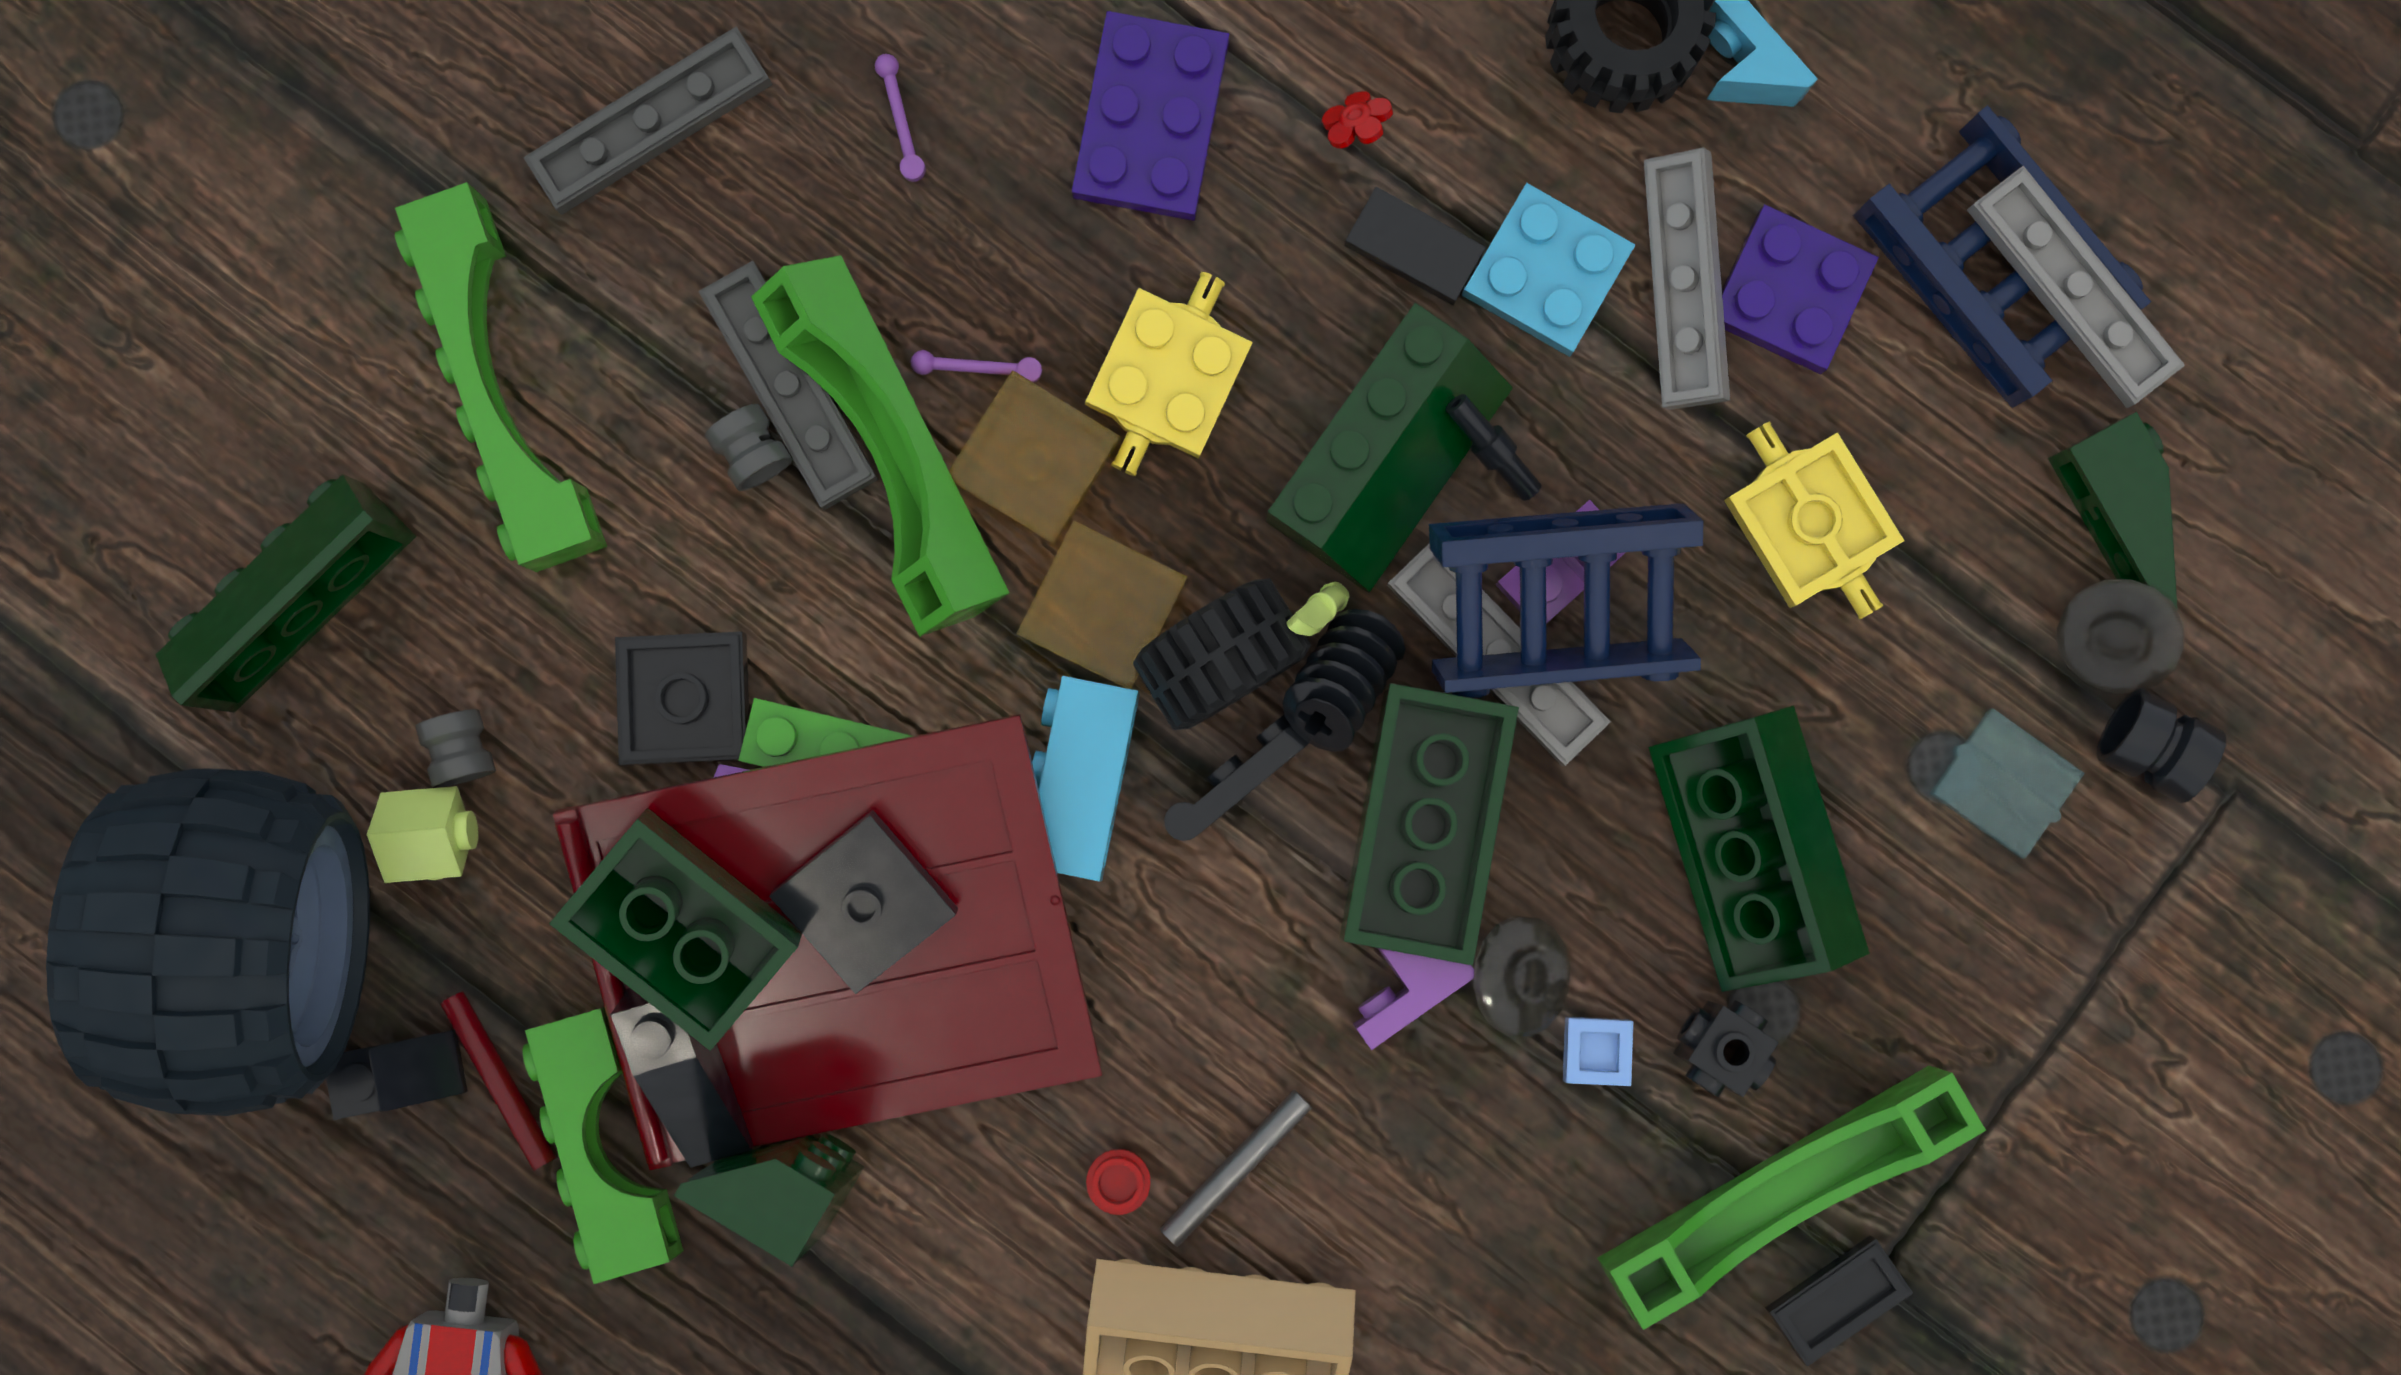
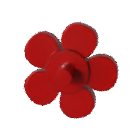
M1355 92L1346 97V107L1336 105L1329 108L1322 117V123L1324 128L1329 131L1328 140L1330 144L1335 148L1343 149L1350 146L1354 142L1355 137L1363 144H1370L1377 141L1383 135L1384 130L1381 122L1391 118L1393 109L1390 101L1386 98L1371 99L1369 92Z

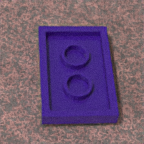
M1106 12L1072 187L1073 199L1195 221L1230 33L1117 12Z

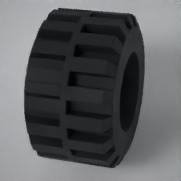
M1554 0L1547 20L1550 26L1545 39L1546 49H1554L1550 64L1555 74L1565 70L1568 75L1563 86L1571 94L1580 87L1588 93L1584 103L1596 108L1600 99L1610 102L1609 112L1623 113L1628 103H1633L1635 112L1648 110L1655 98L1661 104L1671 98L1678 86L1683 87L1699 63L1711 41L1708 37L1715 27L1716 13L1708 11L1714 0H1627L1638 3L1648 9L1656 18L1662 33V43L1645 50H1631L1620 47L1609 40L1597 22L1595 9L1615 0Z
M1258 579L1235 588L1166 630L1140 650L1133 662V666L1173 730L1190 729L1212 717L1298 663L1305 657L1311 647V643L1306 636L1296 634L1288 628L1286 622L1293 614L1271 579Z

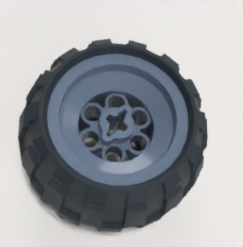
M210 768L190 769L149 776L147 783L121 785L115 793L106 794L81 824L71 842L62 865L53 898L46 957L47 996L55 1036L73 1072L86 1086L99 1087L102 1090H106L115 1099L171 1114L230 1116L273 1108L274 1104L286 1102L288 1098L302 1099L306 1094H313L336 1068L347 1046L359 1008L368 953L370 891L365 849L360 832L342 802L333 795L316 794V791L305 783L267 772Z

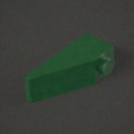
M2135 412L2049 457L2048 460L2141 623L2167 617L2178 611L2169 467L2162 456L2164 448L2158 433L2150 424L2143 422L2138 413Z

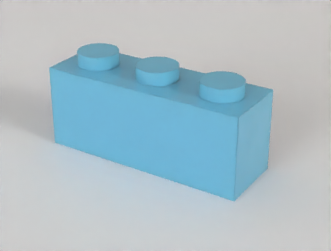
M1062 676L1059 690L1048 688L1041 719L1042 726L1051 727L1047 752L1036 750L1032 764L1057 873L1099 882L1103 880L1140 697L1137 690Z

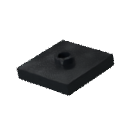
M741 631L615 637L619 765L739 760L749 720L746 633Z
M874 810L870 811L774 888L769 896L855 994L952 919L958 911V907Z

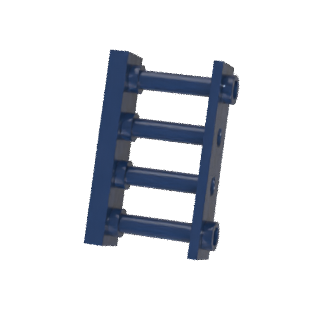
M1987 105L1959 131L1969 144L1967 148L1907 195L1904 193L1898 194L1889 183L1872 196L1853 216L2009 406L2013 408L2035 396L2053 381L2044 371V360L2071 339L2056 320L2029 341L2019 340L2003 321L2005 318L2004 311L2031 290L2016 271L2012 272L1988 292L1978 291L1963 273V263L1991 241L1976 221L1948 243L1938 242L1923 224V214L1983 166L1986 165L2000 183L2024 166L2138 308L2142 310L2151 301L2142 291L2143 284L2138 274L2129 265L2118 262L2021 146V138L2015 126L2006 118L1997 116Z
M1684 503L1429 524L1430 551L1443 568L1449 567V570L1454 572L1456 576L1457 657L1432 659V672L1445 693L1451 692L1457 696L1478 698L1486 696L1490 693V689L1632 676H1641L1650 681H1670L1678 678L1679 672L1700 671L1701 658L1682 638L1673 639L1674 556L1681 553V548L1703 546V520ZM1641 551L1643 555L1648 556L1647 641L1610 644V562L1617 559V553ZM1577 556L1580 561L1584 562V646L1547 649L1546 567L1553 564V558ZM1513 562L1515 566L1520 567V652L1483 655L1482 572L1488 570V564Z

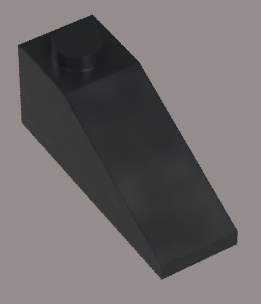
M628 988L610 1014L634 1078L690 1168L752 1150L753 1142L717 1044L709 1051L631 988Z

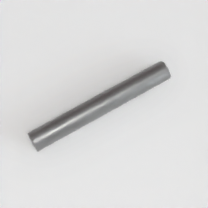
M1293 1090L1160 1228L1161 1232L1178 1247L1312 1109V1106L1296 1090Z

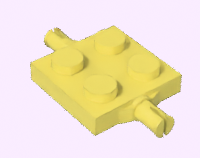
M1200 273V278L1187 305L1183 303H1170L1138 288L1085 401L1086 406L1113 418L1127 432L1111 465L1121 471L1130 450L1134 449L1133 456L1125 471L1129 475L1136 476L1139 465L1150 443L1170 445L1193 457L1199 458L1253 343L1222 328L1210 316L1217 298L1225 286V282L1216 277L1207 297L1204 299L1202 296L1212 277L1209 273Z
M1769 421L1746 435L1763 460L1766 468L1760 472L1753 483L1729 496L1724 502L1789 608L1800 604L1820 591L1841 587L1857 613L1858 619H1862L1884 606L1880 603L1863 573L1870 568L1877 557L1904 542V539L1838 432L1810 449L1788 453L1771 426L1772 423Z

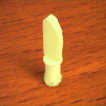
M1339 582L1325 584L1319 593L1310 596L1307 603L1286 622L1288 628L1294 633L1304 636H1312L1320 632L1328 622L1334 619L1337 612L1342 611L1346 607L1350 597L1348 590Z

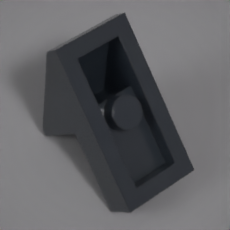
M455 1030L346 1051L340 1058L336 1068L326 1078L333 1120L376 1111H390L468 1092L458 1035Z

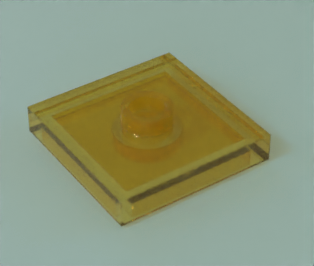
M1012 370L949 472L956 486L1054 546L1121 439L1113 431Z
M1073 520L1017 635L1116 685L1133 689L1139 677L1133 662L1140 650L1160 635L1188 578Z

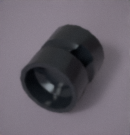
M2138 688L2125 697L2108 720L2097 745L2096 756L2099 761L2129 777H2137L2145 772V782L2150 784L2153 790L2178 803H2186L2205 787L2216 771L2226 747V734L2223 730L2198 717L2191 718L2183 715L2177 719V708L2174 704L2144 688Z

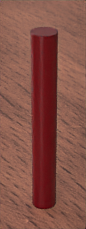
M464 991L441 1002L442 1009L532 1170L535 1171L556 1159V1155Z

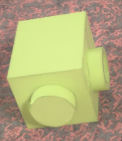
M458 786L381 792L367 837L384 883L426 879L439 880L462 876L468 852L470 849H475L478 843V824L474 812L465 810Z

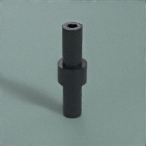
M1466 394L1458 395L1451 400L1446 407V412L1473 442L1471 446L1473 454L1487 470L1496 469L1522 501L1534 497L1540 491L1542 485L1516 455L1517 445L1500 425L1492 426Z

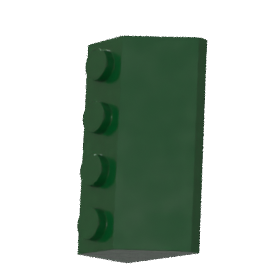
M1414 303L1267 512L1266 522L1361 589L1370 593L1471 449L1473 442L1446 412L1447 405L1458 395L1466 394L1484 417L1490 421L1513 387L1468 338L1417 303Z
M343 474L338 479H330L322 483L311 493L307 500L309 507L291 524L285 523L266 536L261 543L260 548L262 552L246 568H238L227 574L215 587L214 593L216 596L199 613L194 612L183 617L171 628L168 633L170 641L155 654L171 696L182 706L235 713L410 544L416 536L366 484Z
M1794 705L1648 747L1722 992L1832 972L1870 954Z

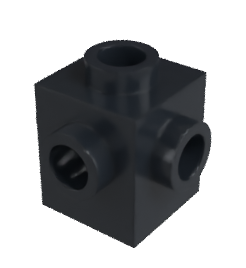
M1734 1000L1729 1009L1724 1005L1707 1001L1703 1009L1697 1007L1682 1025L1677 1039L1681 1042L1673 1054L1691 1065L1685 1076L1719 1098L1723 1090L1726 1089L1744 1097L1749 1088L1756 1091L1770 1076L1776 1064V1058L1771 1056L1779 1042L1763 1032L1768 1021L1739 1001ZM1738 1039L1741 1044L1728 1063L1723 1055L1724 1047L1729 1041Z

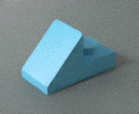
M1748 0L1714 1L1709 12L1716 13L1715 27L1708 38L1711 39V44L1722 56L1726 58L1733 57L1738 64L1717 82L1707 99L1712 101L1794 107L1804 98L1818 78Z

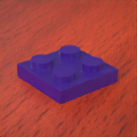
M1764 204L1758 211L1722 288L1725 330L1821 375L1828 369L1879 257Z

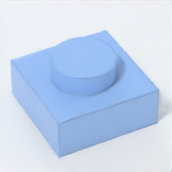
M1565 1016L1563 1081L1571 1084L1631 1086L1633 1021L1629 1019Z

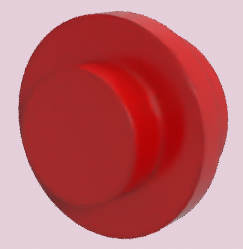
M1112 1149L1100 1154L1091 1164L1086 1178V1187L1092 1202L1102 1211L1113 1215L1128 1214L1138 1209L1146 1200L1151 1185L1150 1172L1144 1160L1136 1153L1126 1149Z

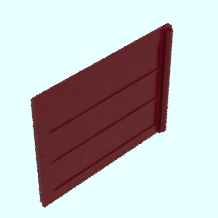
M1020 714L556 810L553 813L573 893L578 890L638 817L648 808L791 922L769 897L773 889L870 811L874 810L958 907L957 914L857 994L850 989L802 934L799 946L717 1043L752 1139L753 1147L1102 1076L1096 1039L1024 724ZM591 958L649 1170L669 1167L675 1162L685 1161L682 1153L634 1078L610 1015L629 987Z

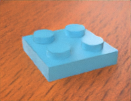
M1526 182L1467 283L1462 296L1570 357L1630 256L1635 244Z

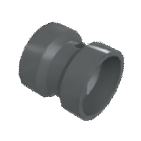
M750 404L729 413L714 423L705 433V437L716 454L723 455L729 463L727 474L738 491H746L767 482L785 470L793 460L781 441L770 439L771 435L768 432L770 421L759 404Z
M480 710L457 711L416 724L415 728L419 743L429 750L432 761L427 768L432 788L458 785L496 772L491 752L484 749L481 743L480 734L484 729Z

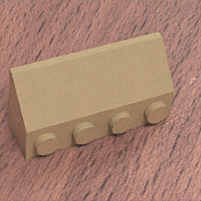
M1096 1259L1087 1322L1083 1375H1349L1353 1358L1356 1290L1335 1288L1330 1284L1318 1282L1302 1284L1270 1280L1261 1275L1236 1276L1211 1273L1195 1267L1177 1269L1144 1265L1129 1259L1118 1261Z

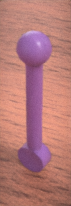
M882 54L876 59L874 66L876 73L884 79L904 157L900 163V171L906 180L917 182L924 177L926 167L923 160L915 154L896 79L899 63L893 55Z
M919 350L913 354L910 361L913 371L920 375H926L932 372V370L1018 376L1021 381L1028 384L1037 382L1042 375L1039 361L1031 357L1024 358L1019 363L940 358L934 357L929 351Z

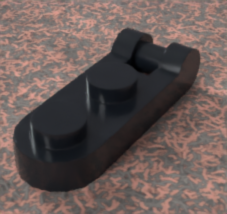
M1285 715L1281 716L1256 737L1263 746L1260 751L1245 763L1235 754L1206 778L1214 788L1194 805L1180 802L1169 808L1164 819L1168 834L1174 839L1181 841L1197 837L1310 743L1302 739L1292 729Z

